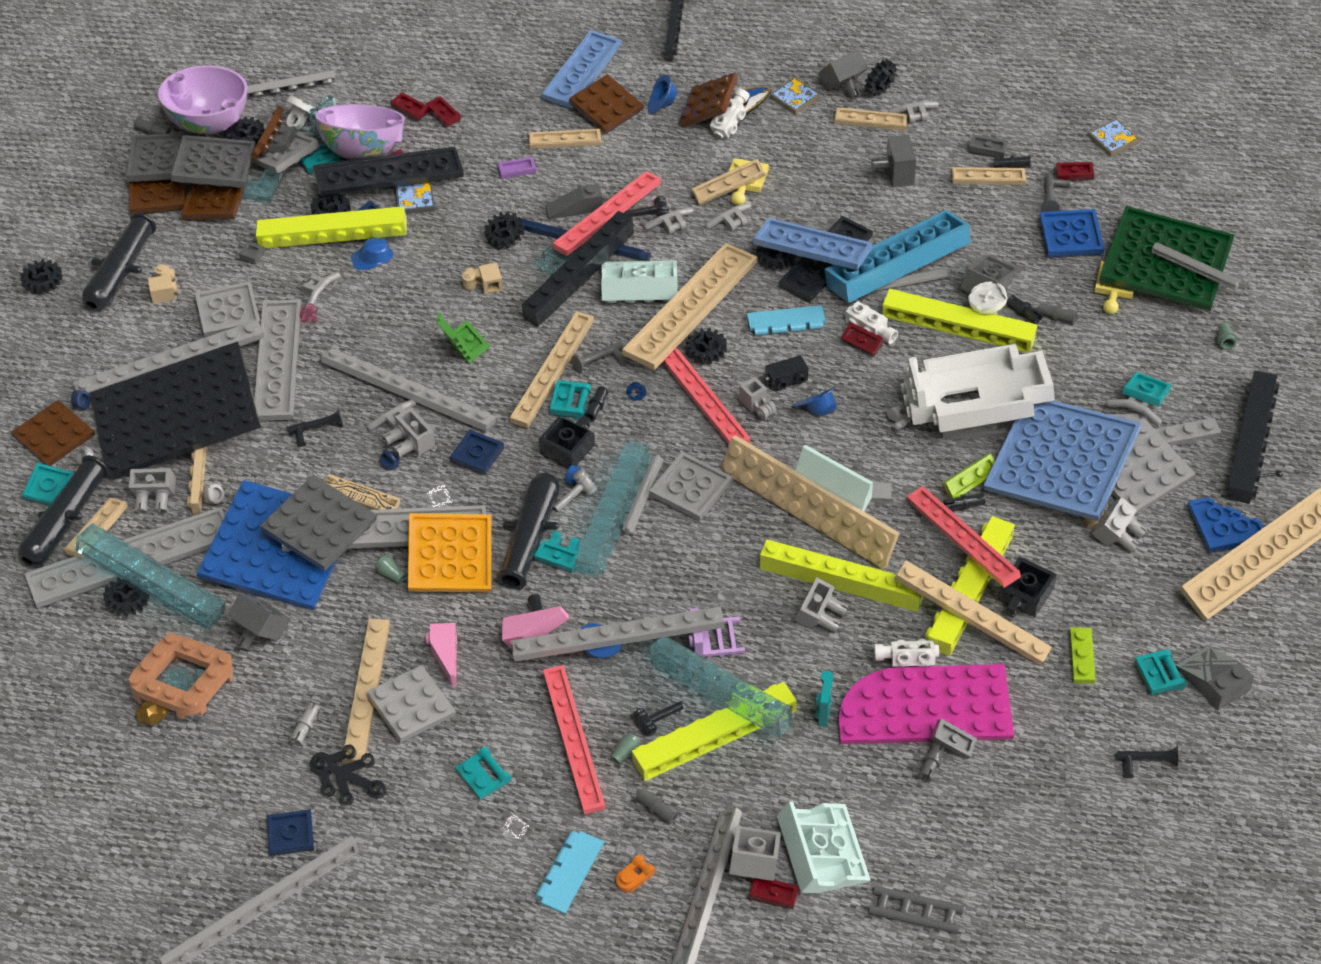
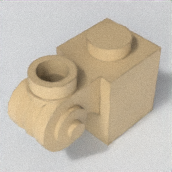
M497 263L481 265L478 269L467 268L462 274L463 287L467 290H473L476 288V284H480L483 287L484 294L503 291L502 277Z
M164 264L156 266V277L148 278L153 304L176 300L174 293L178 292L176 281L172 282L173 279H176L174 268H169Z

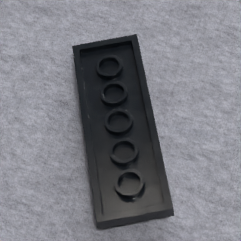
M841 216L827 231L867 242L873 236L872 230L844 216ZM802 257L781 278L779 287L811 302L827 285L825 269L833 264Z

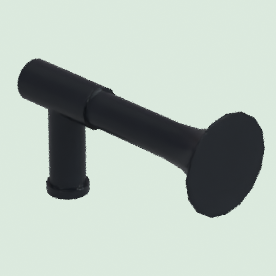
M338 407L337 411L330 416L287 426L289 435H296L297 446L303 447L306 445L303 431L330 423H339L343 427L344 425Z
M1178 744L1168 751H1117V761H1124V778L1132 779L1134 777L1132 760L1163 759L1173 761L1177 766L1179 763Z

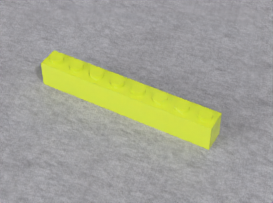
M404 206L264 219L257 220L256 238L260 246L276 248L369 239V237L406 235L407 218Z
M889 289L883 303L882 315L886 318L998 346L1016 344L1017 350L1027 353L1031 352L1036 338V324L992 313L980 314L971 308Z
M992 516L989 523L985 522L983 525L981 538L1003 556L1013 538L1015 524ZM967 555V564L965 567L962 566L958 573L959 579L957 582L954 581L951 587L978 603L992 577ZM943 608L941 612L936 613L933 621L935 624L933 627L928 628L925 639H928V641L933 640L934 645H939L940 653L951 656L968 622Z
M766 539L760 554L761 570L813 583L817 577L834 586L835 590L919 612L924 598L921 594L895 580L897 574Z
M784 682L777 685L774 684L760 693L752 694L747 699L734 702L725 709L717 710L703 719L695 720L692 724L677 728L668 735L659 736L646 745L636 747L635 750H632V762L643 780L647 781L796 712L797 700Z

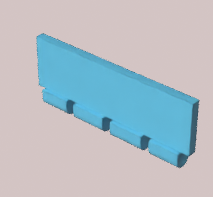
M822 305L747 313L750 331H754L755 336L768 335V329H771L772 334L787 333V327H790L791 332L805 331L806 325H809L810 330L823 329V323H826Z
M571 831L564 842L565 847H562L554 864L550 867L544 878L545 882H542L535 894V898L541 900V905L566 914L599 854L604 841L582 831L579 833Z

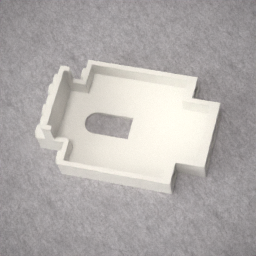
M1016 344L923 360L924 368H921V372H918L917 358H909L910 366H906L907 375H903L904 383L900 384L908 418L912 417L913 425L934 422V425H938L940 433L1035 416L1034 404L1055 401L1054 386L1043 351L1019 355ZM978 390L980 397L955 403H943L940 401L946 395Z

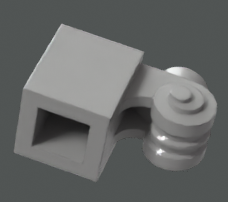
M756 377L740 385L739 401L751 413L754 411L764 421L769 420L771 415L776 414L775 404L772 401L767 402V388Z

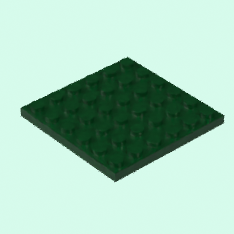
M1126 206L1099 281L1211 311L1219 283L1152 253V247L1155 243H1160L1223 272L1235 234Z

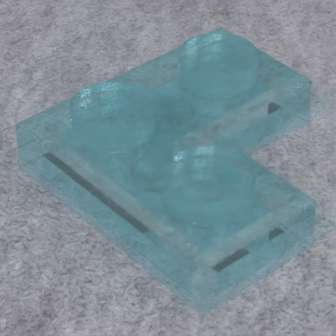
M265 169L259 182L248 180L242 198L271 202L283 178L282 172L275 173Z

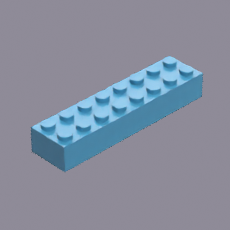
M944 210L873 245L872 250L858 270L839 265H832L826 268L827 288L846 302H853L971 243L969 224L950 211Z

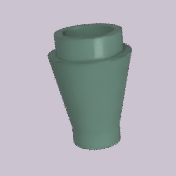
M1228 323L1219 324V346L1226 350L1234 348L1237 343V336Z
M386 555L381 557L375 566L379 574L398 584L406 578V574L392 557H387Z
M628 732L622 736L615 751L610 756L611 759L621 765L624 760L632 755V750L641 745V741L634 734Z

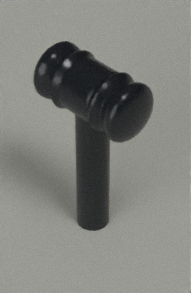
M664 196L656 197L654 199V206L625 211V215L629 217L656 213L657 217L669 213Z
M679 701L651 715H648L644 708H639L633 712L632 718L635 719L644 735L649 737L654 735L658 729L654 722L684 709V706Z

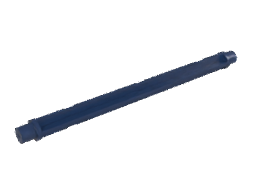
M521 218L525 227L523 230L556 239L569 231ZM624 244L614 253L641 261L642 259L647 261L651 259V253Z

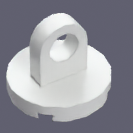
M289 96L286 102L292 105L293 108L287 117V126H295L296 130L301 129L308 116L310 115L315 118L318 110L303 103L302 100L294 96Z
M992 282L978 284L971 290L972 293L968 297L970 307L980 314L992 313L998 315L997 311L1007 301L1005 288L999 283L993 284Z

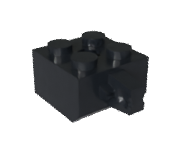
M583 415L575 423L563 416H559L540 436V454L567 468L571 465L577 466L595 446V433L588 430L591 425L590 418Z
M1019 556L1013 566L1020 571L1021 577L1005 588L1000 586L998 600L1008 604L1006 615L1014 618L1019 610L1036 617L1054 590L1057 574Z

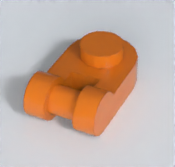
M639 854L617 874L616 885L622 892H632L652 877L656 872V868L651 864L648 865L645 862L646 859ZM640 869L642 873L638 875L635 871Z

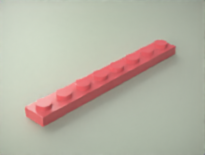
M647 171L554 241L553 249L568 256L589 240L617 211L624 213L660 185L661 178Z
M676 347L662 362L728 445L731 437L735 435L750 443L748 434Z
M924 486L907 496L908 502L1001 586L1005 588L1021 577L1020 571Z
M564 665L544 669L543 675L583 813L585 815L605 810V803Z

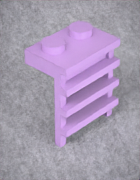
M698 608L690 609V611L699 610ZM740 617L723 618L724 624H728L731 642L730 649H724L721 628L716 629L719 650H711L708 630L691 633L689 635V645L693 647L695 659H699V657L712 658V656L719 655L724 657V655L729 654L736 656L739 653H745V647L736 648L733 623H739Z

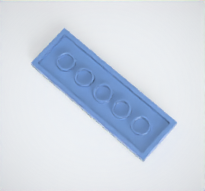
M590 30L543 91L542 99L574 109L569 103V98L596 80L620 48L621 39Z
M768 218L753 238L754 245L855 270L860 268L872 250L871 242L773 218Z

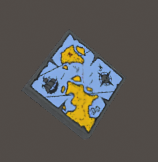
M432 181L395 186L398 207L404 206L405 214L435 211Z

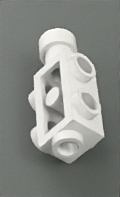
M738 88L734 93V99H730L726 112L715 116L711 120L710 128L715 137L723 139V137L729 138L731 134L736 133L738 121L743 120L746 114L743 103L750 96L747 91Z
M857 301L853 306L848 307L845 312L847 326L852 322L882 337L888 344H892L896 340L898 331L892 327H887L888 318L872 310L869 306Z
M901 639L891 642V646L874 644L875 661L891 659L892 666L935 665V657H939V645H934L933 640L905 641ZM900 645L905 646L903 649L898 648ZM920 645H926L924 648H919Z

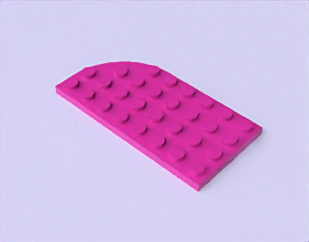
M1005 664L894 667L873 672L855 683L842 701L839 713L840 744L934 742L931 740V736L937 720L941 718L974 736L977 740L1014 739Z

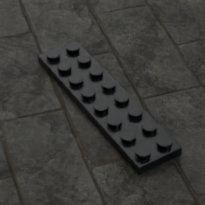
M456 147L313 165V172L320 196L464 177V171Z

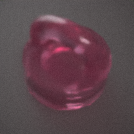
M313 303L305 305L300 312V318L305 322H308L310 319L318 322L319 318L316 316L318 308Z

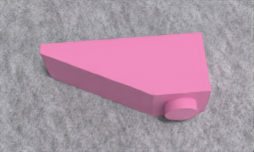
M561 606L505 617L503 618L502 640L510 649H513L512 640L547 635L569 620V615Z
M456 623L430 624V632H426V644L431 646V653L451 686H456Z

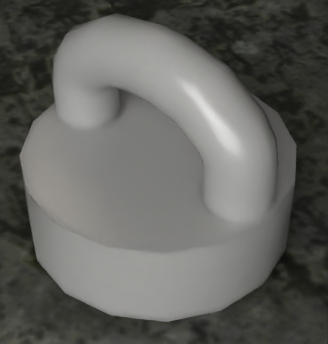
M81 446L77 450L76 462L78 465L82 464L84 456H95L90 447Z
M212 484L205 488L204 502L206 504L215 505L223 501L224 490L220 485Z

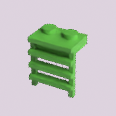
M440 313L436 314L438 320H436L437 324L468 363L472 362L490 347L468 320L453 330Z

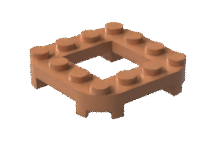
M168 633L132 671L129 677L130 689L135 701L141 704L143 700L155 703L175 711L177 718L185 719V716L197 713L203 715L207 711L206 704L226 681H232V657L220 649L185 636ZM181 658L207 669L186 692L156 680L171 661L177 662Z

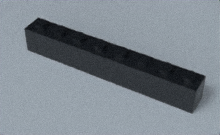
M617 211L522 304L523 318L537 327L547 320L634 234L633 219Z
M1254 370L1226 499L1250 504L1251 498H1256L1258 486H1255V482L1259 483L1261 471L1258 470V467L1262 468L1265 457L1261 456V452L1265 453L1268 441H1264V438L1269 437L1271 428L1267 426V423H1272L1274 412H1270V409L1275 408L1277 400L1273 395L1278 394L1280 386L1279 383H1276L1278 375Z

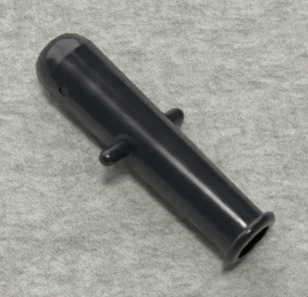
M141 212L132 214L130 216V223L106 258H93L91 260V264L99 266V268L82 293L83 303L90 310L101 311L105 309L113 300L126 275L130 272L141 273L142 268L133 265L150 234L156 231V223L147 214Z
M91 455L84 456L80 467L45 511L38 513V521L19 546L18 556L25 564L32 567L44 564L50 558L74 520L82 519L83 515L80 511L101 480L108 477L109 469L102 460Z
M539 473L530 481L518 519L515 521H504L503 523L504 528L514 529L502 569L496 573L497 581L506 588L519 590L527 585L526 576L543 533L547 530H557L559 528L557 522H548L559 495V482L555 476L549 473Z

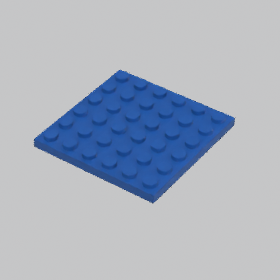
M243 480L197 571V577L314 610L337 559L323 571L293 551H282V544L262 532L260 525L292 493Z

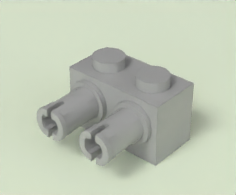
M412 407L396 415V428L382 435V440L387 446L401 438L405 440L392 448L398 458L412 450L421 455L435 447L434 431Z
M170 468L130 469L129 489L136 497L135 513H141L142 510L143 513H147L148 497L155 496L154 511L161 513V510H163V513H167L168 496H175L176 476Z
M1121 497L1107 508L1092 534L1106 546L1113 542H1118L1131 553L1139 542L1125 532L1126 528L1138 539L1145 534L1147 528L1134 518L1137 509Z
M816 577L794 621L813 630L815 625H820L835 633L841 621L825 614L824 609L827 608L843 617L849 605L832 597L835 587Z

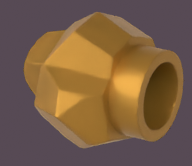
M149 701L144 702L136 710L138 721L141 724L146 723L150 726H154L162 721L169 713L168 708Z

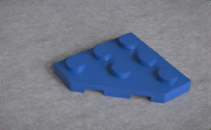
M1206 497L1188 501V509L1209 553L1236 548L1264 528L1260 520L1256 518L1249 519L1241 515L1242 512L1229 506L1222 507L1215 504V500Z

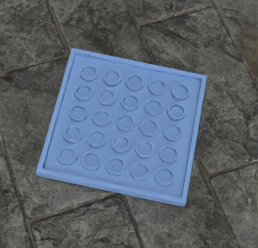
M1057 401L1034 404L1035 416L1015 420L983 485L984 490L1099 521L1141 430V423Z

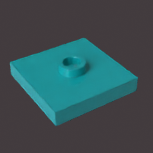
M1135 372L1123 388L1122 394L1159 407L1171 391L1172 385Z
M36 463L22 493V498L49 506L73 476L74 472Z

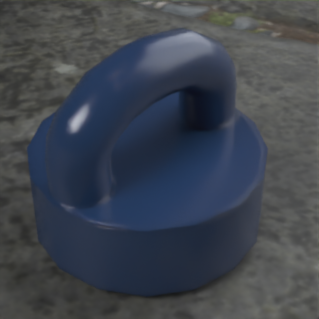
M86 390L73 391L71 394L72 406L75 409H86L90 404L89 393Z
M383 450L380 456L381 467L388 471L396 469L400 464L397 455L393 451Z

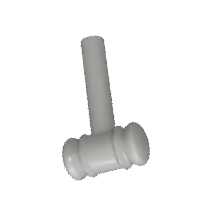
M583 469L574 473L573 479L578 484L554 505L556 511L559 512L582 490L586 496H590L597 491V486L594 485V482H592Z

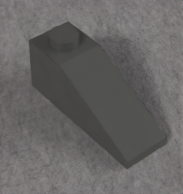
M599 183L580 186L545 205L549 220L594 212L603 205Z

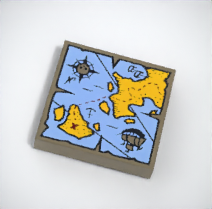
M794 77L770 94V98L794 115H797L820 98V93Z
M1117 118L1088 133V137L1110 157L1139 143V138Z

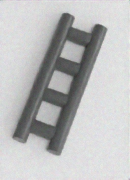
M875 886L873 894L880 896L878 906L870 905L869 914L955 934L959 933L960 925L953 923L956 913L963 915L964 905ZM889 898L902 901L900 911L886 908ZM911 903L924 906L922 916L909 914ZM933 908L947 911L945 921L931 919Z

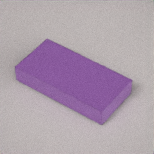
M533 157L497 163L501 179L537 173Z

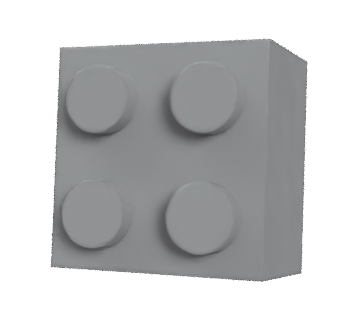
M736 826L729 874L774 881L781 833Z

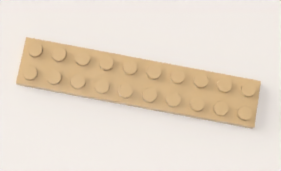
M725 243L622 349V355L655 370L757 263V256Z
M738 436L731 437L721 471L733 476L734 480L878 567L884 569L888 566L900 534L899 532Z
M1321 488L1179 588L1204 622L1321 539Z

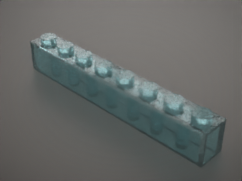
M631 440L626 441L575 558L576 573L599 578L601 571L605 572L608 562L607 557L613 553V543L615 540L618 541L620 537V527L624 525L627 518L626 512L631 509L633 496L637 495L640 488L639 482L645 476L646 465H649L652 459L650 445Z
M92 523L77 536V552L122 579L130 580L132 585L138 586L142 591L209 630L224 616L226 602L220 597L211 594L203 587L179 575L169 567L157 562L154 558L147 556L137 548L108 533L103 528Z
M668 637L658 638L649 646L653 666L774 736L780 738L793 726L790 706Z

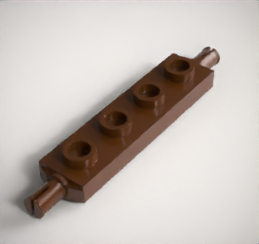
M277 106L273 112V116L257 146L253 148L251 154L253 159L259 158L262 152H267L271 141L284 120L281 117L284 111L283 107Z

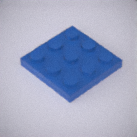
M1095 209L1040 212L1039 218L1048 257L1104 254L1105 248Z

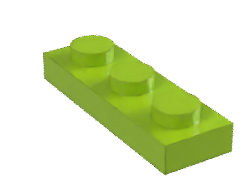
M984 455L942 482L948 497H960L961 494H965L984 482L995 463L992 455Z
M1071 627L1070 642L1073 683L1095 684L1092 628Z

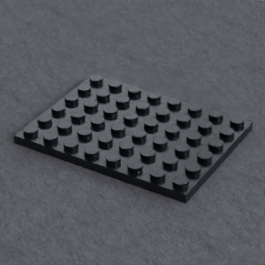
M238 341L90 392L104 462L109 469L107 474L109 480L130 474V469H144L261 428Z

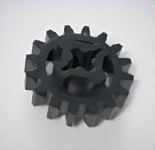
M888 59L881 60L880 64L877 62L875 68H871L872 72L867 74L868 77L865 80L867 84L864 86L866 91L874 97L881 95L882 92H886L887 88L891 87L890 84L895 81L894 79L897 76L895 72L898 70L896 68L897 65Z
M245 116L244 119L239 118L237 122L227 128L226 136L227 139L255 141L258 144L265 131L264 124L260 123L259 119L254 121V117L247 119Z
M345 193L342 195L332 194L325 196L317 194V198H313V203H310L312 215L349 212L351 210L350 199L346 198Z
M507 211L503 215L500 212L498 217L493 215V220H487L489 225L484 226L486 230L484 234L488 243H492L493 247L498 245L499 249H502L506 245L508 249L509 244L515 246L516 240L521 241L520 235H524L523 229L525 227L521 217H517L516 213L510 215V212Z
M762 246L756 248L757 260H760L761 265L766 264L767 269L772 266L773 270H776L777 267L783 270V266L790 267V263H794L795 258H797V255Z
M44 259L41 262L34 260L33 265L28 263V268H23V273H20L22 285L25 286L26 291L31 290L32 294L36 291L39 294L42 291L49 293V289L55 290V285H60V280H63L61 268L58 267L56 262L52 264V260L47 262Z
M701 328L700 332L694 330L693 335L689 334L686 340V353H689V358L694 357V362L701 360L702 364L705 361L712 364V360L719 362V357L724 358V352H727V339H724L723 333L718 335L717 329L714 332L711 331V328H708L707 331Z
M125 576L124 580L118 577L116 583L110 581V587L105 586V592L103 593L105 607H109L110 612L116 610L118 616L121 612L125 616H128L129 612L136 615V610L143 611V606L148 605V586L143 585V580L136 582V577H133L132 580H129L128 576Z

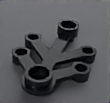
M350 744L345 745L342 751L328 755L324 752H319L311 758L310 767L321 778V792L326 797H331L335 794V787L329 778L328 772L336 775L341 792L339 799L343 805L348 806L354 802V796L349 790L347 780L367 789L371 797L375 799L383 798L387 788L381 780L370 781L353 773V771L364 767L370 768L375 764V758L371 753H365L361 759L342 766L333 764L345 758L353 759L356 756L357 751ZM349 749H353L350 755L346 754ZM370 757L371 761L369 763H365L366 758ZM319 760H324L323 764L317 765ZM379 785V789L373 791V787ZM331 787V791L325 793V789ZM345 796H350L348 801H343Z

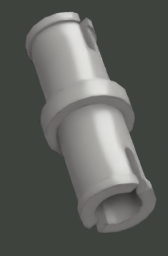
M308 703L302 717L298 718L297 726L289 738L292 744H295L297 740L296 745L301 746L308 731L312 730V723L320 711L319 706L316 704L312 708L313 703Z

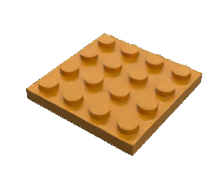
M409 513L408 591L491 592V515Z

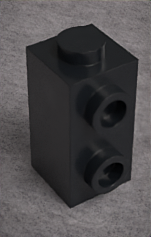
M798 355L766 365L763 380L765 385H769L772 391L783 390L788 386L808 381L809 368L802 356Z

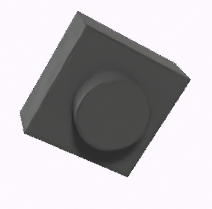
M248 241L239 252V258L256 264L265 253V248Z

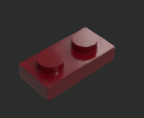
M403 92L390 101L392 108L416 121H419L429 112V106Z
M441 96L426 103L429 106V112L446 127L461 120V115Z
M1092 162L1056 163L1055 166L1057 179L1094 180L1095 173Z
M852 322L849 323L841 336L842 341L874 357L884 342L882 337Z
M755 878L750 892V899L794 910L799 886L777 880L771 881Z

